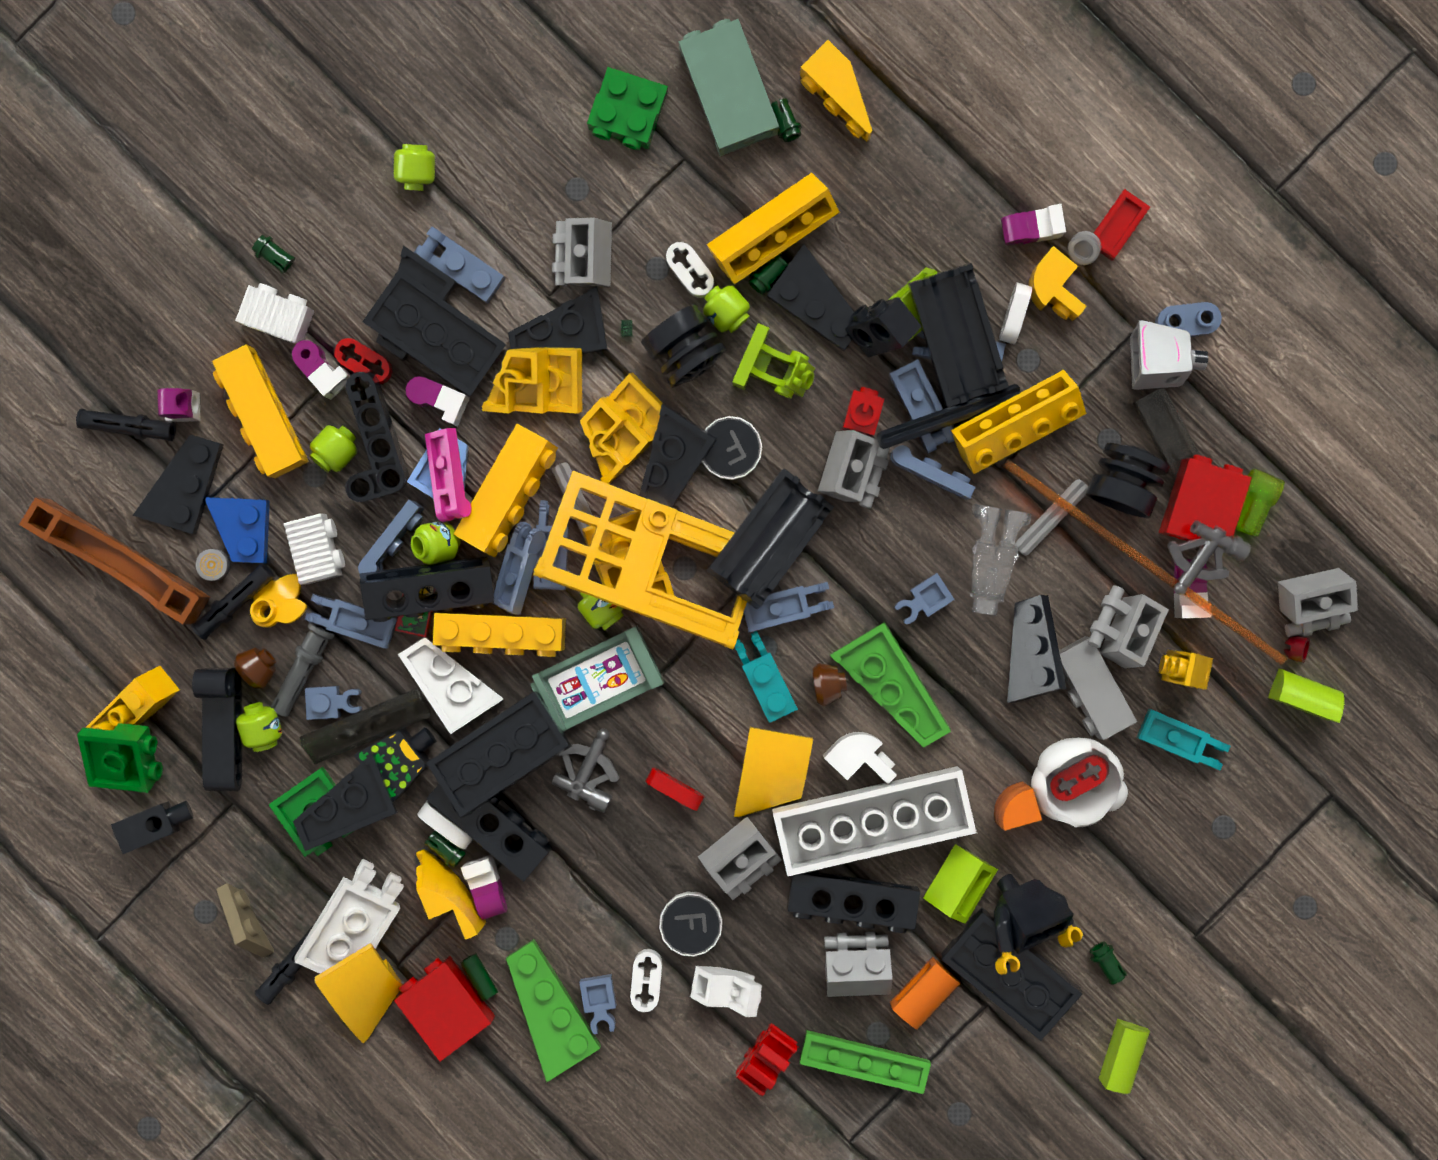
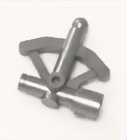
M1197 520L1194 521L1190 527V532L1201 538L1179 545L1175 541H1170L1167 545L1174 563L1184 571L1179 578V582L1174 585L1175 593L1179 595L1186 593L1187 587H1190L1195 578L1204 580L1227 578L1229 571L1223 567V553L1225 552V554L1238 561H1243L1249 555L1251 545L1243 541L1244 539L1239 536H1226L1227 532L1218 526L1211 528ZM1201 546L1191 562H1188L1183 557L1181 551ZM1214 552L1215 568H1203Z
M600 729L597 732V738H594L590 747L572 744V747L558 754V756L562 755L569 778L556 773L551 783L567 791V796L575 800L581 798L587 801L590 809H596L602 813L606 811L612 796L599 789H595L596 785L608 779L611 782L619 780V775L610 759L602 754L606 744L605 741L609 738V732L606 729ZM569 754L586 756L577 775H575ZM596 763L600 764L606 774L588 782Z

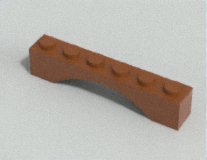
M35 497L19 523L20 526L41 539L76 555L113 576L145 598L155 608L181 624L195 623L210 599V596L51 499Z

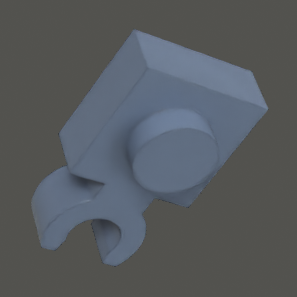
M935 573L910 589L914 597L912 600H901L895 604L894 608L899 610L903 606H908L911 614L903 622L904 624H910L916 620L919 611L922 610L926 617H929L955 599L938 573Z
M339 686L305 688L307 720L341 717L340 709L342 708L348 713L362 711V706L354 707L349 702L352 695L362 694L361 690L350 689L345 691L343 695H340Z
M612 974L580 979L584 1013L594 1012V1017L591 1021L592 1033L598 1034L597 1023L601 1020L608 1022L610 1032L614 1031L616 1025L615 1018L608 1012V1009H614L617 1006Z

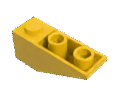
M827 40L801 66L800 77L802 79L800 81L811 94L817 92L825 100L823 105L832 115L837 116L839 114L847 122L845 126L854 137L858 139L862 137L868 142L871 138L872 128L851 62Z
M1167 649V654L1161 657L1159 664V673L1162 674L1161 680L1207 690L1213 658Z
M158 666L136 677L86 728L113 731L118 723L140 725L162 708L180 689L164 669Z

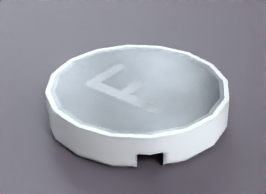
M727 416L716 419L706 427L705 431L717 438L702 461L710 473L719 478L735 480L745 477L756 468L761 458L762 443L759 433L751 423L739 417Z
M688 891L674 896L666 904L660 915L659 929L663 941L671 950L680 955L694 957L708 952L716 945L722 931V917L718 906L706 895Z

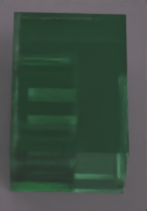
M621 320L622 337H633L632 320Z

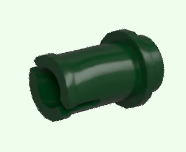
M783 98L779 99L781 103L780 108L777 101L773 102L771 106L779 125L778 137L783 138L784 142H791L801 136L800 130L802 126L796 122L788 99Z
M261 235L252 247L257 258H264L283 274L290 269L293 264L292 262L295 261V257L273 243V238L270 236L265 237Z
M779 255L775 256L765 263L757 273L753 272L750 275V286L761 295L765 291L769 292L771 284L787 268L788 264Z
M436 830L428 837L429 840L427 839L424 845L428 846L445 861L444 865L446 867L450 865L455 868L466 855L462 848L450 842Z
M1103 941L1090 949V959L1094 963L1097 962L1108 979L1109 984L1114 985L1122 981L1127 976V972L1113 954V946Z

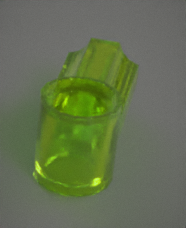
M1253 468L1247 475L1252 477L1236 530L1257 537L1271 506H1274L1279 500L1285 481Z

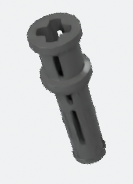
M309 622L307 626L309 631L302 644L298 645L295 649L297 657L270 706L274 708L277 714L285 717L290 715L293 705L314 665L322 662L323 657L321 655L329 639L335 637V633L326 630L324 626Z

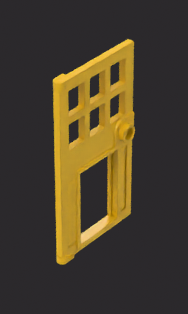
M576 471L571 472L542 556L538 559L537 565L534 568V576L547 579L700 636L732 650L736 645L739 625L747 604L744 599L737 595L731 617L652 588L668 539L717 557L734 532ZM579 490L606 499L600 518L573 508ZM614 503L640 512L634 531L608 521ZM569 518L596 528L590 547L563 537ZM604 531L630 540L624 560L598 550ZM559 547L586 557L579 576L553 566ZM594 560L620 569L614 589L588 579Z

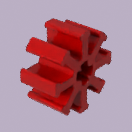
M769 1024L766 1031L763 1030L758 1035L752 1049L749 1048L745 1053L744 1057L746 1059L737 1067L735 1078L761 1097L764 1096L766 1090H771L776 1084L779 1073L781 1071L785 1072L790 1062L788 1060L796 1053L798 1042L774 1024Z

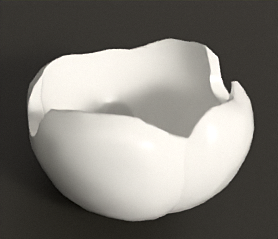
M1068 738L1047 747L1039 757L1038 766L1031 780V788H1033L1039 810L1050 819L1065 822L1074 827H1085L1097 823L1107 812L1119 809L1125 803L1128 796V789L1123 781V767L1117 756L1106 746L1088 738ZM1090 755H1099L1108 762L1110 767L1109 775L1100 785L1069 801H1061L1052 794L1050 789L1052 778L1063 769ZM1088 763L1089 768L1082 773L1083 777L1086 778L1094 774L1099 778L1100 766H1092L1091 763ZM1061 778L1062 783L1059 785V788L1061 790L1067 789L1071 793L1070 788L1078 781L1076 778H1073L1066 782Z

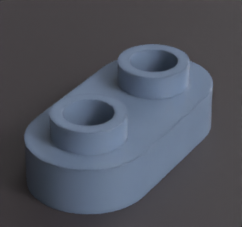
M1209 302L1166 307L1158 313L1155 323L1186 330L1190 333V337L1205 336L1217 330L1221 324L1222 317L1217 306ZM1202 313L1209 314V323H1204L1201 320ZM1170 316H1175L1178 319L1179 324L1177 327L1170 325Z

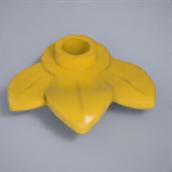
M296 574L283 576L275 582L271 580L254 595L250 615L256 625L269 628L278 622L290 624L305 613L307 604L297 599L300 594L301 585ZM270 607V614L265 617V610Z

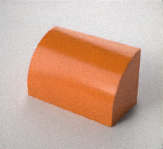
M1023 781L1006 788L996 801L994 808L995 823L1004 831L1042 820L1033 788Z
M932 957L891 1000L892 1010L910 1026L918 1030L961 982L938 960Z

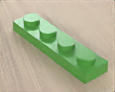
M806 1030L799 1064L920 1094H924L931 1062L928 1059Z

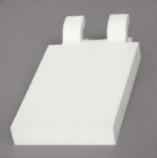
M362 859L356 869L353 880L351 881L343 877L296 953L294 957L295 963L321 974L369 943H372L374 948H376L400 910L399 903L394 900L404 888V885L400 883L402 878L390 872L381 890L369 884L376 875V871L372 870L374 864Z

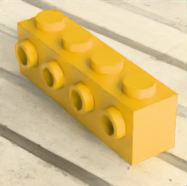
M810 173L706 245L718 266L735 285L840 213L829 189L813 173Z
M246 344L213 360L212 363L216 369L213 371V376L221 389L225 388L230 398L226 400L228 408L234 417H239L243 428L240 429L241 435L247 445L253 446L257 454L254 457V461L261 474L266 473L267 477L277 478L308 463L309 460L255 348Z
M1062 370L952 429L951 432L961 458L972 473L975 474L1084 416L1086 410L1078 385L1065 370Z
M516 424L472 500L470 515L462 518L454 535L484 553L496 557L498 552H501L506 547L508 534L512 527L522 519L527 501L538 491L543 473L553 465L558 447L525 427Z
M434 613L433 645H441L442 652H461V646L473 647V653L492 654L493 648H505L506 655H524V649L537 650V656L556 657V651L565 650L566 618Z

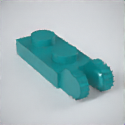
M755 631L751 633V639L754 646L758 648L761 654L760 657L750 661L746 654L747 651L739 639L736 641L735 649L743 663L742 668L769 723L798 710L771 653L767 652L758 632Z
M1148 709L1136 737L1197 764L1201 762L1217 770H1221L1223 764L1219 760L1202 755L1206 744L1222 752H1229L1231 747L1210 737V734L1152 709Z

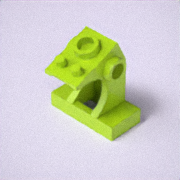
M758 323L732 381V385L744 390L750 376L775 386L774 392L792 399L793 394L803 397L805 391L811 387L814 381L815 368L808 362L809 357L794 350L791 351L790 355H787L766 345L765 341L770 328ZM772 358L789 365L783 380L766 373Z

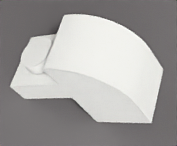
M852 732L839 738L823 754L824 759L846 780L865 762L887 784L897 776L892 770L896 764L882 751L878 755L874 753L883 743L868 733Z
M696 966L690 997L707 1007H729L745 1017H756L758 1005L761 1001L762 985L754 981L755 976L741 971L720 967Z

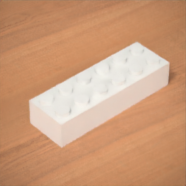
M958 766L891 781L889 784L882 783L772 809L787 877L977 833L963 772Z

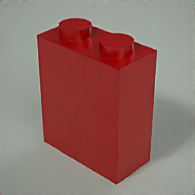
M1194 454L1193 459H1183L1159 533L1186 542L1199 539L1201 537L1190 532L1191 525L1197 520L1211 528L1215 526L1222 528L1227 532L1226 536L1228 537L1234 536L1252 477L1243 475V469L1233 465L1224 464L1223 468L1211 465L1213 460L1205 456Z
M451 956L443 961L439 957L423 969L426 972L425 975L418 980L413 976L398 988L401 993L394 1000L440 1062L490 1025L495 1017L485 1001H481L473 985Z

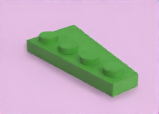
M885 622L830 654L923 748L951 732V728Z
M534 939L506 957L546 1082L599 1050L601 1044L592 1033L591 1028Z

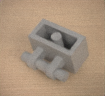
M566 218V221H556V234H553L552 244L555 245V262L552 263V273H555V286H567V284L580 287H610L611 222L598 218Z
M854 430L836 431L818 492L844 502H860V506L871 509L874 497L878 498L881 489L878 487L882 471L887 469L889 461L886 458L890 448L882 449L877 439Z
M1339 568L1278 582L1280 611L1293 622L1285 625V632L1288 637L1295 635L1302 637L1310 636L1313 631L1327 629L1328 631L1339 629L1340 625L1351 622L1350 612L1358 611L1356 581Z
M1113 585L1109 595H1105L1101 603L1103 609L1098 620L1092 623L1090 628L1092 634L1088 644L1100 648L1105 638L1100 649L1102 656L1123 668L1144 667L1169 609L1144 594L1124 597L1121 601L1125 590ZM1116 613L1115 618H1114V620H1113V622H1112V624H1111V626H1110V623H1111V621H1112V619H1113V616H1114V614Z
M748 817L698 856L708 873L732 900L741 893L744 895L752 889V884L763 875H770L774 871L773 867L782 861Z
M874 931L865 932V935L847 936V933H837V936L824 937L825 950L837 949V951L826 952L827 997L891 994L893 979L890 949L876 950L879 947H889L888 934L875 935ZM866 948V950L848 951L847 949Z

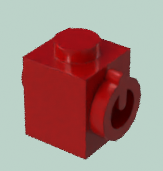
M861 387L860 391L853 390L842 430H854L873 438L885 398L878 397L879 392L870 388Z

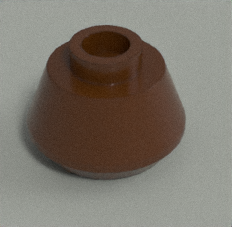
M253 648L238 653L235 657L234 666L240 676L250 686L260 689L267 687L274 675L276 660L267 649Z
M818 663L812 668L817 703L827 706L842 698L841 692L847 691L845 672L838 673L836 666Z

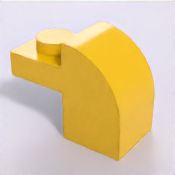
M1054 246L1037 264L1030 276L1029 286L1032 287L1031 299L1040 311L1050 302L1054 305L1052 310L1058 316L1065 320L1070 318L1073 321L1087 306L1062 285L1078 265Z

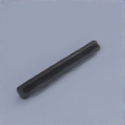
M1013 384L995 393L985 394L967 402L880 431L876 435L880 448L886 449L976 417L1021 393L1020 387L1017 384Z

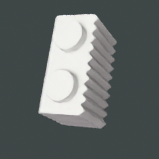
M259 283L258 288L248 285L235 320L236 322L294 344L305 339L314 314V310L306 306L307 300L289 294L288 299L277 296V289Z
M320 513L284 523L300 585H308L342 576L341 568L345 567V561L342 551L335 548L333 538L337 537V530L332 518L328 519L327 514Z

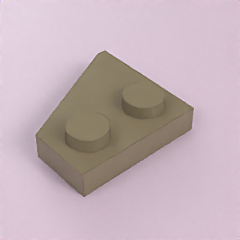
M228 883L217 888L216 890L235 945L262 958L274 952L273 947L250 906V900L246 892Z

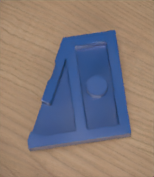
M206 497V504L232 562L267 563L270 501Z

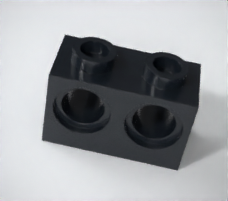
M895 297L887 301L880 299L869 307L866 304L859 307L851 315L853 320L845 330L869 358L904 347L922 326L901 299Z

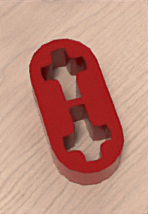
M345 338L336 345L334 350L335 358L344 367L354 373L364 371L373 373L371 369L365 366L366 363L370 361L378 365L381 361V368L384 370V374L382 376L376 374L375 376L380 384L386 383L391 378L393 373L391 363L375 351L351 338ZM355 345L354 352L362 357L361 360L358 362L353 358H349L346 362V355L343 353V350L346 347L351 349Z
M1090 755L1063 769L1052 778L1050 783L1052 794L1061 801H1069L1093 789L1108 777L1110 768L1108 762L1099 755ZM1088 763H1091L1092 766H1100L1099 778L1094 774L1086 778L1083 777L1082 773L1089 768ZM1061 778L1066 782L1076 778L1078 782L1070 788L1071 793L1067 789L1061 790L1059 788V785L1062 783Z
M652 767L645 780L651 787L695 811L699 809L705 798L699 791L655 767Z

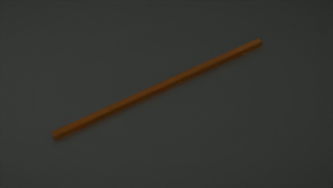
M1009 459L1003 465L1005 469L1172 588L1179 582V580L1153 563V561L1139 553ZM1187 587L1186 593L1182 594L1280 665H1284L1288 659L1189 587Z

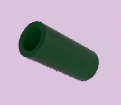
M477 953L468 956L460 962L481 1001L489 999L498 992Z

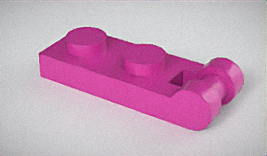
M445 428L425 434L436 517L441 522H447L455 517L460 519L469 516L471 504L465 499L456 428Z

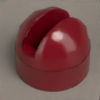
M1302 636L1289 637L1285 644L1291 645V648L1284 649L1285 655L1293 661L1304 663L1308 655L1310 639Z

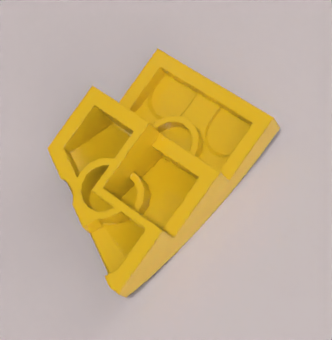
M521 348L507 350L501 363V371L496 374L492 383L494 386L491 393L482 405V411L508 414L513 411L542 414L548 411L575 414L582 412V349Z
M629 373L608 397L600 398L580 420L584 434L590 442L591 454L596 458L602 475L600 479L607 484L616 479L652 444L660 418L661 406L664 404L634 373Z
M634 510L608 519V521L634 531L640 512ZM593 526L582 528L588 547H590L596 530ZM604 531L600 542L602 546L599 545L598 550L624 560L630 540ZM594 560V565L602 584L614 589L620 569ZM661 561L652 588L675 596L669 576L665 572Z
M750 727L734 817H741L801 799L813 738Z
M426 849L417 851L416 856L421 865L416 867V889L428 919L453 910L465 940L478 935L486 924V920H482L479 917L470 891L461 879L448 866L446 867L439 858Z
M369 943L314 977L316 985L330 1005L362 1043L368 1040L400 991L398 988L402 985L401 980L387 959H381L372 943Z

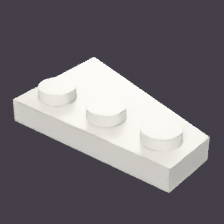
M425 637L398 654L450 734L504 700Z

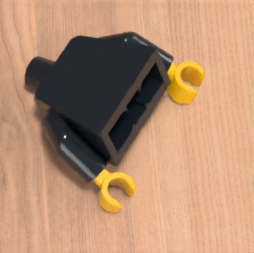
M1012 874L1003 876L997 882V887L1001 890L1002 894L994 910L997 948L998 952H1002V957L997 959L995 968L1000 975L1007 974V961L1010 964L1011 972L1019 970L1020 961L1012 955L1011 951L1013 950L1019 954L1057 936L1059 944L1064 948L1072 947L1073 942H1078L1082 939V931L1078 927L1072 926L1074 923V913L1070 910L1064 895L1046 887L1037 879L1020 885Z

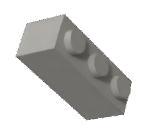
M1085 636L1059 650L1064 678L1071 689L1067 691V694L1075 708L1081 707L1086 718L1082 719L1086 730L1091 736L1096 735L1097 738L1105 740L1135 724L1137 720L1099 650L1089 645L1090 637Z

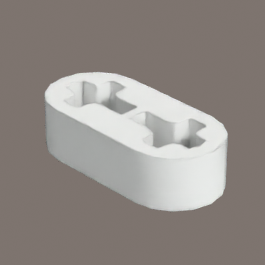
M676 242L672 244L666 253V260L670 269L692 296L704 298L714 287V278L711 272L687 243ZM678 250L680 253L686 251L688 253L686 256V260L690 265L688 269L681 262L673 263L675 251ZM694 271L699 278L706 276L708 278L705 281L707 288L704 290L700 287L694 289L692 287L694 279L690 273Z
M1016 282L1001 328L1000 341L1015 345L1031 297V286Z
M428 800L417 813L426 824L462 849H466L473 840Z
M652 949L640 951L636 955L633 964L630 998L633 1007L641 1012L653 1010L657 1006L660 996L662 958L659 953ZM645 957H651L652 963L657 964V967L651 968L650 977H644L645 968L639 965V962L645 961ZM643 983L649 984L648 993L654 996V998L648 1000L647 1004L642 1003L640 997H636V994H641Z

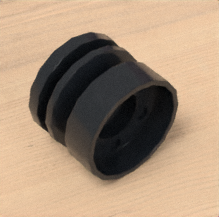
M696 304L680 310L663 321L641 341V344L653 361L668 356L669 360L660 369L663 375L677 369L667 380L672 388L695 380L712 368L716 361L726 352V348L722 343L708 348L717 339L715 332L702 337L699 336L698 333L706 326L707 320Z
M1106 443L1103 453L1110 458H1100L1098 464L1110 472L1109 476L1094 474L1086 496L1117 511L1140 518H1150L1158 498L1146 490V487H1162L1164 481L1156 475H1167L1170 466L1152 453L1141 448Z

